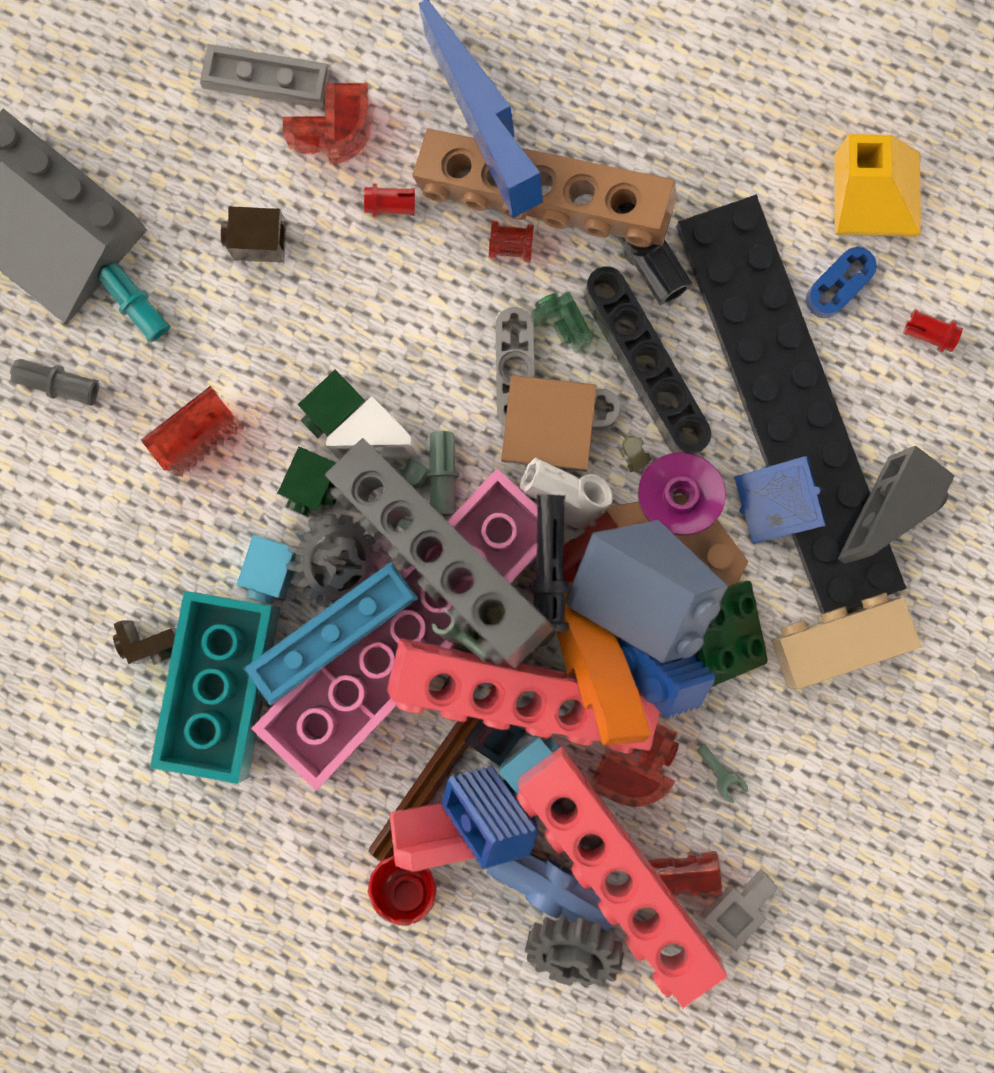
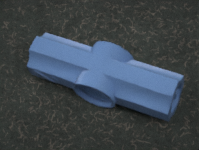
M530 853L528 856L487 868L486 873L492 876V878L522 893L530 904L554 918L564 915L569 921L575 922L578 917H582L584 920L592 923L601 924V932H607L612 927L598 906V902L601 899L594 889L590 887L588 890H585L570 869L564 866L560 869L561 864L548 858L543 860Z

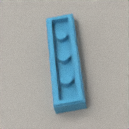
M390 562L250 663L244 670L269 705H273L408 607L418 597L394 564Z

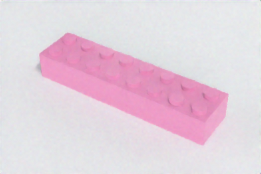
M496 469L451 516L448 522L512 584L537 557V505L500 470ZM443 546L432 547L426 554V563L438 560L442 555ZM413 565L407 570L402 568L400 574L418 599L278 700L251 728L316 791L325 784L397 707V703L392 701L387 688L399 639L403 638L446 648H452L455 643H450L443 639L432 629L433 623L441 630L447 629L450 626L452 619L443 610H451L453 606L443 596L435 601L417 583L423 575ZM464 576L459 579L455 586V593L463 594L469 591L473 586L474 577Z

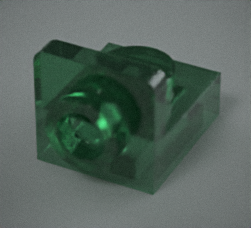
M570 292L560 297L557 293H552L535 303L536 309L531 311L534 328L557 318L558 321L554 323V328L564 346L570 344L575 354L590 347L593 335Z

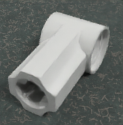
M536 457L527 465V469L520 482V490L535 499L537 495H566V500L564 501V522L577 529L584 528L608 507L613 499L610 486L600 476L586 474L580 479Z

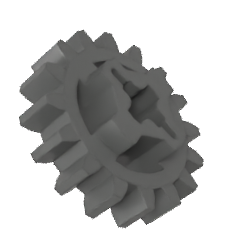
M325 513L323 523L318 519H309L310 531L297 530L295 534L301 540L299 546H288L287 549L289 552L296 554V561L286 564L287 569L298 572V575L291 581L292 585L298 588L305 587L301 596L310 601L316 598V604L326 608L329 607L331 602L332 604L368 579L370 575L378 572L379 569L372 566L373 560L382 557L381 552L371 550V546L377 540L370 534L364 535L366 530L358 521L353 523V516L344 514L337 518L336 514ZM325 536V540L317 544ZM323 556L339 557L338 559L345 561L346 564H330L331 562L323 560ZM310 564L312 565L315 571L314 577L311 572Z
M560 915L557 921L544 917L543 924L536 922L533 924L532 931H529L525 952L528 953L527 961L536 963L535 970L537 972H549V979L569 986L573 982H580L584 988H589V985L594 983L602 987L605 986L606 980L614 982L616 981L617 974H621L624 952L622 951L623 943L614 941L615 933L613 931L601 932V924L592 923L584 920L582 917H578L575 922H572L566 916Z

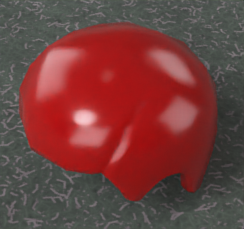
M392 856L381 860L370 874L367 892L373 909L381 918L399 926H409L425 919L433 908L436 900L437 884L429 868L412 872L395 866V859Z

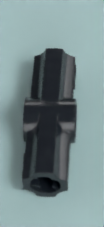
M623 203L616 208L615 212L619 214L629 213L635 208V205ZM617 236L623 246L625 258L637 268L659 305L672 302L691 288L692 282L665 239L663 246L653 244L650 247L641 248L630 244L624 237Z

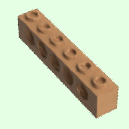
M427 128L412 174L423 195L437 202H446L447 198L461 201L466 207L478 211H485L486 207L501 210L503 214L512 218L498 187H494L495 181L475 139ZM522 148L539 170L541 185H548L552 188L547 194L543 195V203L514 217V219L524 220L526 216L542 219L545 224L554 228L564 229L567 225L583 228L587 234L599 238H606L610 234L624 237L627 242L639 247H649L650 244L663 246L677 199L674 179ZM467 168L471 169L466 176L455 178L459 171ZM583 194L593 195L591 201L586 204L577 205L574 203L576 198ZM623 203L635 205V208L629 213L619 214L615 212L616 208Z

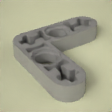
M519 307L505 309L500 313L496 321L497 415L503 427H505L506 423L504 409H507L509 392L504 394L502 388H510V379L505 376L503 366L510 359H520L527 366L528 371L525 377L535 378L534 324L530 314ZM511 318H518L519 325L526 326L527 329L520 330L519 348L527 345L528 351L516 348L502 351V346L511 348L510 331L503 330L502 326L509 325ZM596 389L595 404L597 399H604L605 406L612 407V412H608L604 420H598L597 413L594 412L592 430L607 429L615 423L620 414V402L611 391Z

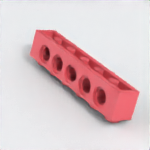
M403 638L399 639L387 688L392 701L397 703L396 706L412 713H423L424 708L441 711V716L461 722L466 721L467 716L484 719L483 723L487 726L502 730H508L510 724L526 727V732L544 738H550L552 732L567 735L568 740L580 745L591 746L593 740L602 742L594 710L584 709L576 674L567 675V672L520 663L516 668H513L505 659L497 665L491 658L484 662L471 652ZM438 674L449 675V682L445 688L439 691L429 690V683L433 677ZM485 682L492 683V689L488 696L483 699L473 698V692L478 685ZM639 690V696L652 735L645 742L607 745L615 751L628 754L633 753L634 748L650 751L660 711L653 704L649 703ZM533 691V699L527 706L516 707V701L522 693ZM574 699L575 703L571 712L562 716L558 715L560 706L565 701Z
M562 746L519 777L518 790L520 793L517 795V799L530 817L533 818L536 815L540 817L547 827L544 834L550 845L558 854L563 851L567 853L574 863L571 866V870L580 885L585 890H588L590 887L594 889L601 899L598 902L601 912L612 926H615L617 923L621 925L628 935L625 938L628 948L639 962H642L644 959L648 961L655 971L652 973V978L666 998L673 995L681 1007L684 1008L728 977L720 956ZM562 797L570 798L576 803L575 809L568 814L555 812L551 805L555 800ZM588 834H595L603 839L602 844L593 850L581 847L579 841ZM614 871H624L630 875L629 879L622 885H612L606 880L608 875ZM643 907H649L656 911V914L646 921H641L634 917L635 912ZM669 944H679L683 947L674 956H666L661 953L662 949Z

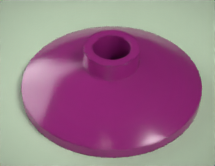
M683 452L670 453L653 461L641 476L638 487L639 505L649 522L659 520L669 531L677 536L694 535L708 529L721 515L726 500L725 484L718 470L706 459L695 454H685ZM683 494L687 497L688 502L684 505L676 504L672 496Z

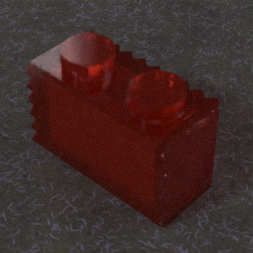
M209 386L143 437L141 441L163 470L177 477H183L184 471L190 472V466L196 467L197 461H203L204 456H210L211 450L217 451V445L223 446L224 440H230L231 435H237V429L243 430L244 423L225 399L213 387Z

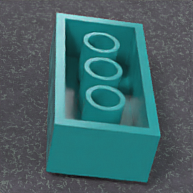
M184 591L149 768L236 784L249 778L257 736L251 728L260 720L264 696L244 668L274 646L281 607Z

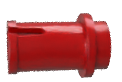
M373 183V187H364V213H372L373 218H377V213L409 214L410 216H415V188H377V183Z
M914 309L910 315L911 320L907 321L903 334L938 346L937 351L941 353L944 350L953 352L963 332V328L956 326L957 321L951 320L948 323Z

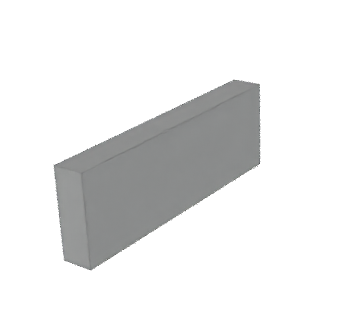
M207 44L200 85L203 89L324 109L331 67L330 64Z

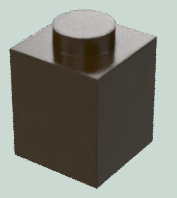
M229 206L228 221H222L221 244L223 247H226L232 258L237 261L284 263L287 222L280 209Z

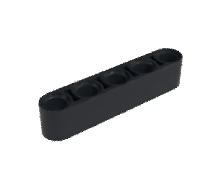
M609 266L595 269L587 280L584 292V300L589 311L669 450L672 453L683 452L685 454L698 455L708 446L711 440L709 423L624 276L619 270ZM601 283L608 284L614 289L615 295L608 299L601 298L594 292L593 287ZM621 319L629 320L634 324L636 332L632 335H622L616 330L614 323ZM641 355L652 357L657 365L656 370L653 372L640 370L636 364V358ZM662 391L672 393L677 399V408L668 410L661 407L657 400V394ZM684 427L693 429L699 438L698 445L695 447L684 445L679 439V430Z

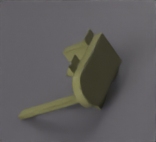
M614 427L616 432L625 438L619 451L622 457L627 455L628 459L626 462L628 463L627 467L630 473L632 471L636 472L648 465L652 459L650 454L645 453L642 448L644 445L642 438L627 436L617 427Z

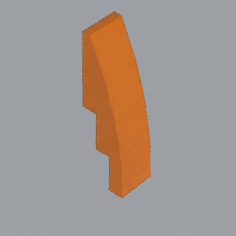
M569 592L565 594V601L567 599ZM565 603V621L569 623V630L556 632L567 675L576 674L584 709L594 710L602 745L645 742L652 734L639 692L615 635L574 611Z

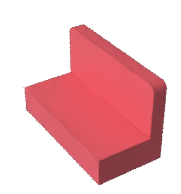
M442 802L391 812L390 822L395 866L414 872L474 859L476 856L472 855L471 849L467 847V842H463V836L459 835V831L455 829L450 816H447L446 810L442 809Z

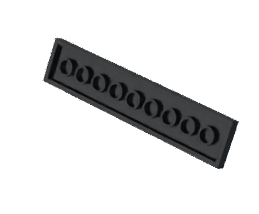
M757 194L678 221L676 225L677 231L765 466L769 467L808 456L816 486L822 488L819 497L827 525L791 534L821 614L844 606L849 610L862 605L861 600L882 593L891 595L907 589L890 543L872 556L845 564L838 559L870 495V491Z

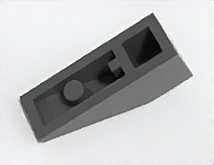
M916 445L889 456L838 559L845 564L872 556L940 510L948 500L949 494L947 491L955 475Z

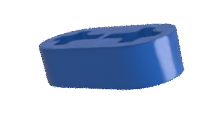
M853 247L845 251L808 290L806 304L810 312L820 318H829L843 309L874 276L877 268L874 255L862 247ZM859 260L863 264L860 269L861 273H856L847 281L842 275L849 269L850 263ZM833 284L836 285L840 290L832 298L834 304L830 302L825 306L820 304L818 301L822 296L820 291L824 293Z

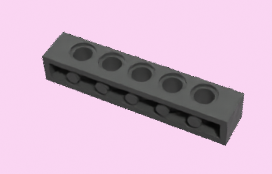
M364 438L356 443L325 474L336 486L330 492L332 496L347 511H350L355 506L364 515L358 522L374 539L378 540L384 535L393 546L387 552L405 570L413 565L423 575L417 583L435 601L443 596L453 606L447 614L466 633L473 627L484 638L478 646L497 665L505 659L513 668H516L554 630L549 622ZM383 487L381 497L374 502H368L371 492ZM413 516L412 524L407 530L403 532L396 531L401 519ZM434 546H443L440 558L434 562L426 563L427 552ZM464 576H473L474 583L471 589L466 593L456 594L455 586L459 579ZM494 607H505L504 619L495 626H487V613Z

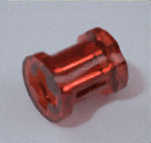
M492 221L489 259H495L497 255L523 258L524 262L530 263L534 224H527L526 228L500 226L498 221Z

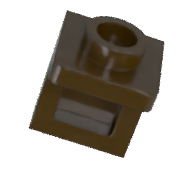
M121 620L114 623L117 633L113 635L114 646L122 659L126 658L128 664H139L151 659L153 665H158L171 660L177 628H170L140 640L132 620Z

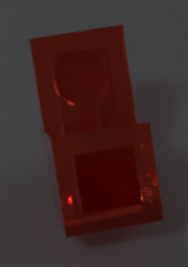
M325 83V116H283V135L289 149H294L301 154H315L320 149H325L330 165L346 162L359 154L367 144L372 128V99L368 83Z
M657 723L650 751L643 750L639 761L607 747L591 780V786L597 794L624 806L641 807L660 800L670 791L675 783L671 777L660 771L663 765L669 767L676 756L679 743L674 740L677 732Z

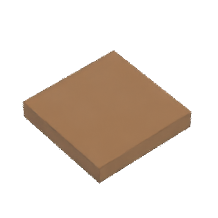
M511 375L501 462L528 465L536 457L559 469L587 472L597 385Z

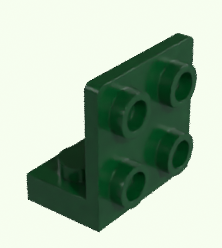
M741 581L727 587L719 603L720 610L715 618L711 620L703 636V645L693 655H696L697 662L702 661L703 667H708L709 673H714L715 681L711 687L765 665L768 662L751 581Z

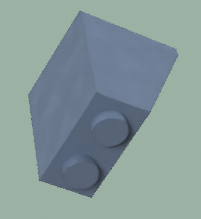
M659 520L593 533L565 603L574 611L662 663H666L682 657L689 658L699 651L703 645V636L711 620L715 618L720 610L719 603L728 586Z

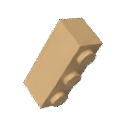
M882 593L861 600L863 608L848 613L846 606L820 614L823 622L807 627L806 621L802 620L781 627L782 636L773 638L771 641L787 687L799 690L922 648L904 597L889 599L887 593Z

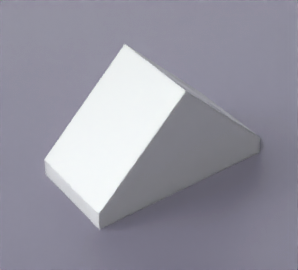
M372 396L327 437L326 446L338 460L362 438L384 459H421V449L412 436Z

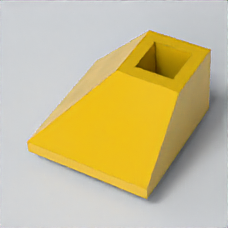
M848 134L834 154L835 235L918 237L921 234L920 152L893 135Z

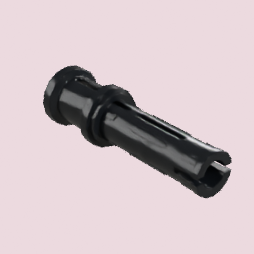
M537 495L536 579L532 580V584H529V591L534 593V608L549 622L554 629L553 631H568L569 623L565 621V594L570 592V585H568L567 580H563L564 501L566 500V495Z

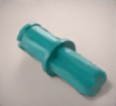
M112 263L101 270L98 278L120 305L119 312L131 318L145 335L148 342L158 340L169 331L171 326L148 301L149 294L147 291H140L119 264Z

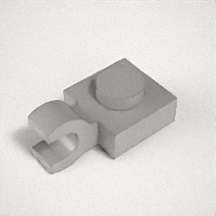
M760 869L749 880L742 893L731 884L703 913L702 918L737 951L767 920L758 908L776 892L778 887Z

